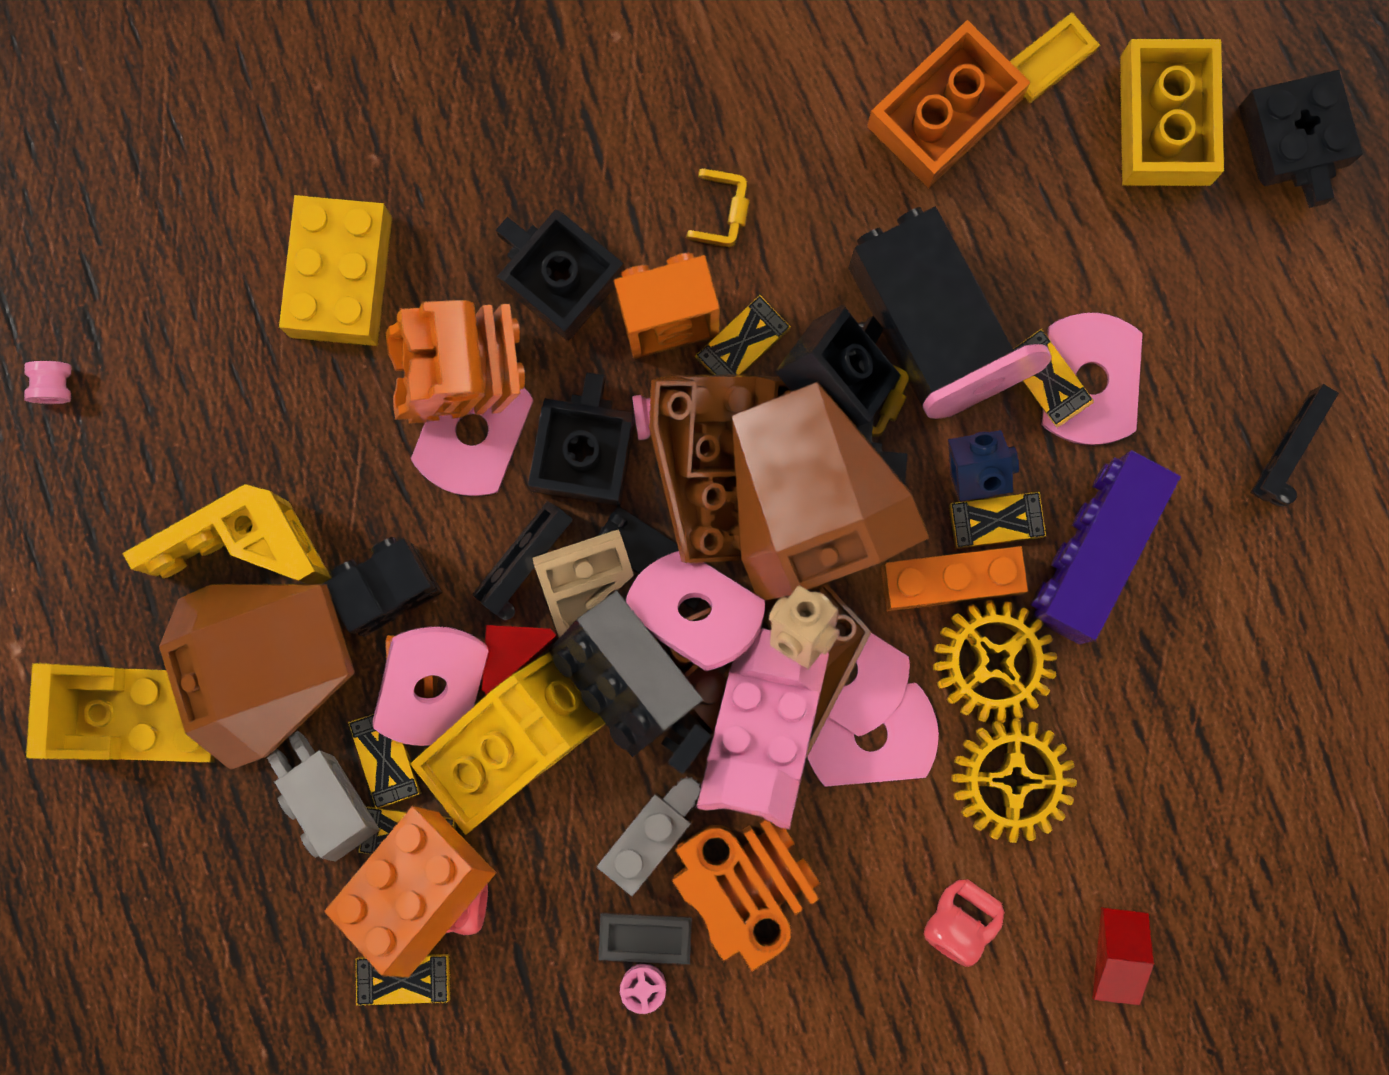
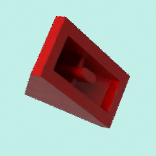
M486 625L485 644L488 648V655L483 670V692L486 695L489 694L514 673L531 664L557 641L559 636L550 628Z
M1101 907L1092 999L1140 1005L1154 966L1149 913Z

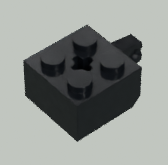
M1340 70L1254 89L1239 105L1259 181L1265 187L1292 180L1295 187L1302 186L1309 208L1328 204L1334 198L1330 179L1336 176L1335 170L1350 167L1363 155Z
M556 209L539 229L532 225L526 232L509 217L496 229L498 237L512 248L507 254L511 261L497 276L501 286L567 342L571 340L615 289L614 279L621 278V273L625 270L624 263L564 213ZM558 270L564 273L568 270L570 278L566 281L559 279L556 282L553 272Z
M843 305L813 320L775 371L791 392L819 382L857 428L870 422L901 376L876 346V342L884 330L877 319L871 316L866 322L858 323Z
M586 372L582 396L572 394L571 402L544 398L528 482L532 492L621 507L635 426V415L632 412L611 409L612 401L603 399L605 375ZM582 443H588L593 455L586 456L584 462H578L575 454L571 453L572 450H580Z

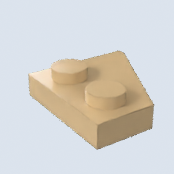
M619 529L532 558L559 638L576 619L603 601L609 593L620 589L634 576Z

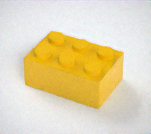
M1131 39L1120 57L1122 186H1211L1224 172L1221 39Z
M294 195L279 328L290 338L378 346L392 216L384 203Z

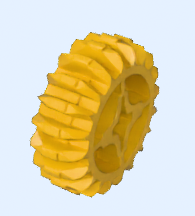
M988 600L984 602V615L981 616L979 609L975 604L967 607L969 622L957 613L951 619L959 630L955 632L950 628L944 627L940 631V634L951 642L949 646L937 644L934 647V652L947 655V661L934 663L933 670L942 671L947 669L949 675L948 678L939 680L937 685L939 688H945L953 684L956 690L949 694L947 701L953 704L961 697L966 699L960 711L963 715H969L976 705L979 706L977 720L981 722L987 721L990 709H993L994 718L998 722H1005L1006 708H1009L1014 718L1020 719L1023 717L1020 702H1023L1029 709L1035 710L1039 704L1031 693L1034 691L1039 695L1047 696L1050 692L1046 685L1039 682L1040 678L1054 679L1056 677V672L1052 669L1043 668L1044 662L1056 660L1057 654L1054 652L1043 654L1041 646L1053 641L1052 636L1045 635L1037 639L1034 633L1041 629L1043 622L1038 619L1026 626L1024 622L1029 615V610L1026 608L1020 609L1013 618L1011 617V602H1004L1000 608V613L996 614L993 600ZM994 624L1004 626L1016 634L1003 644L997 645L988 640L986 636L982 637L976 628L982 625ZM966 639L971 645L970 649L975 654L976 663L973 670L963 679L959 667V654L962 644ZM1026 645L1030 667L1028 676L1023 684L1019 679L1021 676L1014 667V659L1022 647ZM987 651L990 654L1000 652L1004 658L1000 661L1003 673L999 669L987 670L986 665L990 661L986 655ZM989 678H993L1004 687L1007 686L1013 695L1005 699L994 700L985 698L973 690L979 684L984 683Z
M1017 718L1010 720L1009 733H1006L1001 721L992 722L993 737L984 728H978L976 735L982 744L978 746L970 740H965L963 746L972 753L971 758L956 756L954 760L956 764L967 767L966 774L956 773L951 775L953 782H965L966 785L965 790H959L953 794L954 799L965 800L969 798L971 802L961 810V814L964 817H969L978 812L980 815L975 820L973 827L981 831L991 822L989 837L996 840L1001 836L1004 827L1006 828L1007 840L1011 843L1017 842L1019 828H1022L1023 835L1028 841L1035 840L1036 838L1033 826L1035 824L1044 833H1050L1052 827L1046 817L1050 815L1058 821H1063L1065 815L1056 808L1057 803L1072 805L1074 801L1071 796L1062 794L1063 786L1075 787L1077 785L1076 779L1063 778L1062 771L1074 768V762L1072 760L1058 762L1057 759L1067 750L1065 744H1058L1050 749L1048 745L1054 737L1052 731L1046 730L1037 739L1038 723L1029 722L1024 733H1021V722ZM1007 743V753H1004V761L1001 767L993 772H979L980 766L989 752L997 746ZM1022 744L1031 747L1040 755L1046 765L1048 775L1034 774L1027 768L1025 754H1022ZM1014 767L1017 775L1027 779H1035L1034 783L1017 785L1015 793H1012L1011 786L1004 785L1003 782L992 781V778H1004V776L1012 775ZM978 786L995 787L1000 791L1003 798V806L1006 807V818L997 815L985 804ZM1034 789H1048L1042 803L1030 814L1020 817V808H1023L1024 799L1028 792Z

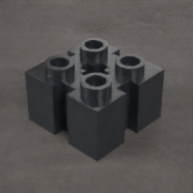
M395 537L387 538L370 549L373 554L371 559L357 564L352 559L330 571L332 579L323 584H327L333 605L349 633H358V635L366 637L396 620V617L419 607L443 593L418 547L412 543L410 544L405 538L399 541Z

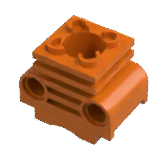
M470 301L423 302L420 308L400 309L397 314V323L389 326L385 332L387 351L395 371H404L405 375L403 378L396 379L393 395L395 420L409 419V423L439 421V416L452 415V419L464 417L473 407L474 415L484 414L490 407L492 414L501 413L521 394L520 389H524L525 371L523 364L517 362L515 343H519L520 329L518 320L511 317L510 304H501L494 313L492 305H483L475 314L474 303Z
M764 817L758 819L765 831L759 836L756 835L750 825L743 829V833L749 841L743 846L729 828L717 824L706 826L677 844L676 852L682 859L685 867L674 873V878L672 879L684 900L691 904L703 917L709 931L710 941L721 959L725 961L740 951L752 971L780 954L789 943L791 928L780 905L787 901L796 915L803 910L795 896L801 891L804 892L811 904L819 900L813 890L820 885L815 874L804 858L795 862L787 850L795 844L785 828L770 823ZM711 838H721L729 845L728 854L718 861L708 859L702 850L704 843ZM771 918L778 923V929L773 936L761 938L753 932L755 924L761 919Z

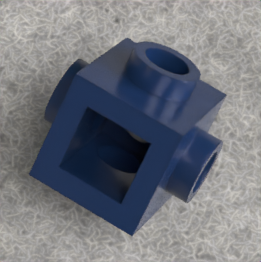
M1001 430L978 432L970 436L948 439L950 475L960 502L978 498H990L995 495L1013 492V474L1019 473V460L1016 448L1014 446H1007Z

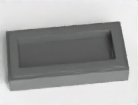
M601 912L598 960L690 964L692 916Z

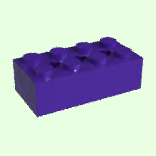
M1132 450L1119 459L1114 457L1109 465L1105 463L1092 486L1098 489L1095 498L1093 497L1089 504L1084 503L1073 521L1072 526L1078 529L1074 538H1071L1068 544L1063 542L1052 561L1051 566L1057 569L1053 578H1050L1047 583H1041L1030 605L1036 608L1031 619L1034 621L1040 619L1043 622V626L1077 644L1095 641L1181 476Z

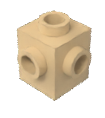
M798 585L788 599L783 596L777 601L769 615V621L772 622L770 646L809 670L821 653L826 654L832 648L839 635V630L835 628L838 609L824 595L818 592L811 593Z

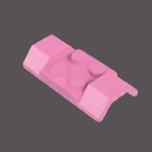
M762 628L749 649L732 662L697 808L702 810L721 808L762 816L781 828L790 829L829 652L826 654L821 653L808 670L771 647V630Z

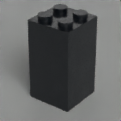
M936 206L923 212L921 207H917L897 219L899 225L883 233L881 228H876L861 236L857 240L858 246L854 247L848 267L873 316L884 328L882 333L901 368L908 373V381L922 407L924 401L931 393L1014 351Z

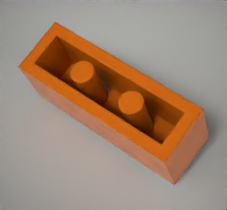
M1022 546L887 562L881 566L886 612L1018 596L1028 592Z

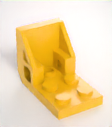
M246 484L123 553L131 570L156 577L161 575L162 578H167L183 570L187 566L185 560L200 552L202 556H206L225 545L231 556L306 584H323L332 579L289 501L271 491Z
M548 652L514 673L493 689L413 760L410 765L463 833L467 835L528 783L552 767L606 723L598 713L592 712L585 705L580 690L569 677H565L558 671L554 664L553 656Z
M32 663L26 758L215 762L214 756L185 734L166 670Z

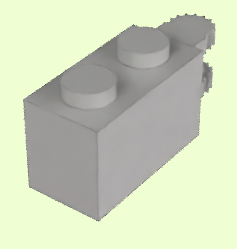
M297 731L289 736V740L302 763L292 769L286 756L278 749L267 757L279 778L274 782L282 794L278 797V802L289 818L292 820L297 819L304 831L301 835V840L310 854L315 858L319 856L322 859L336 862L379 832L380 829L335 756L320 750L315 753L304 735Z
M687 776L684 779L681 778V781H677V786L674 785L664 799L656 793L597 865L599 870L631 896L635 894L690 826L691 821L685 816L695 805V800H699L698 796L700 795L701 788L699 787L700 783H697V779L694 780L692 777L688 778Z

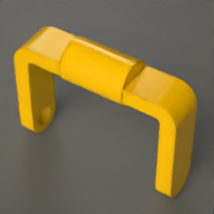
M700 169L698 177L701 179L737 185L736 197H732L728 224L730 225L729 234L727 237L698 231H688L686 238L696 242L732 247L737 242L739 227H745L750 201L745 198L747 190L746 179L737 174Z
M894 366L901 376L895 389H891L879 412L881 418L877 426H873L872 436L874 437L883 434L889 420H896L906 400V396L902 393L908 383L909 376L905 370Z

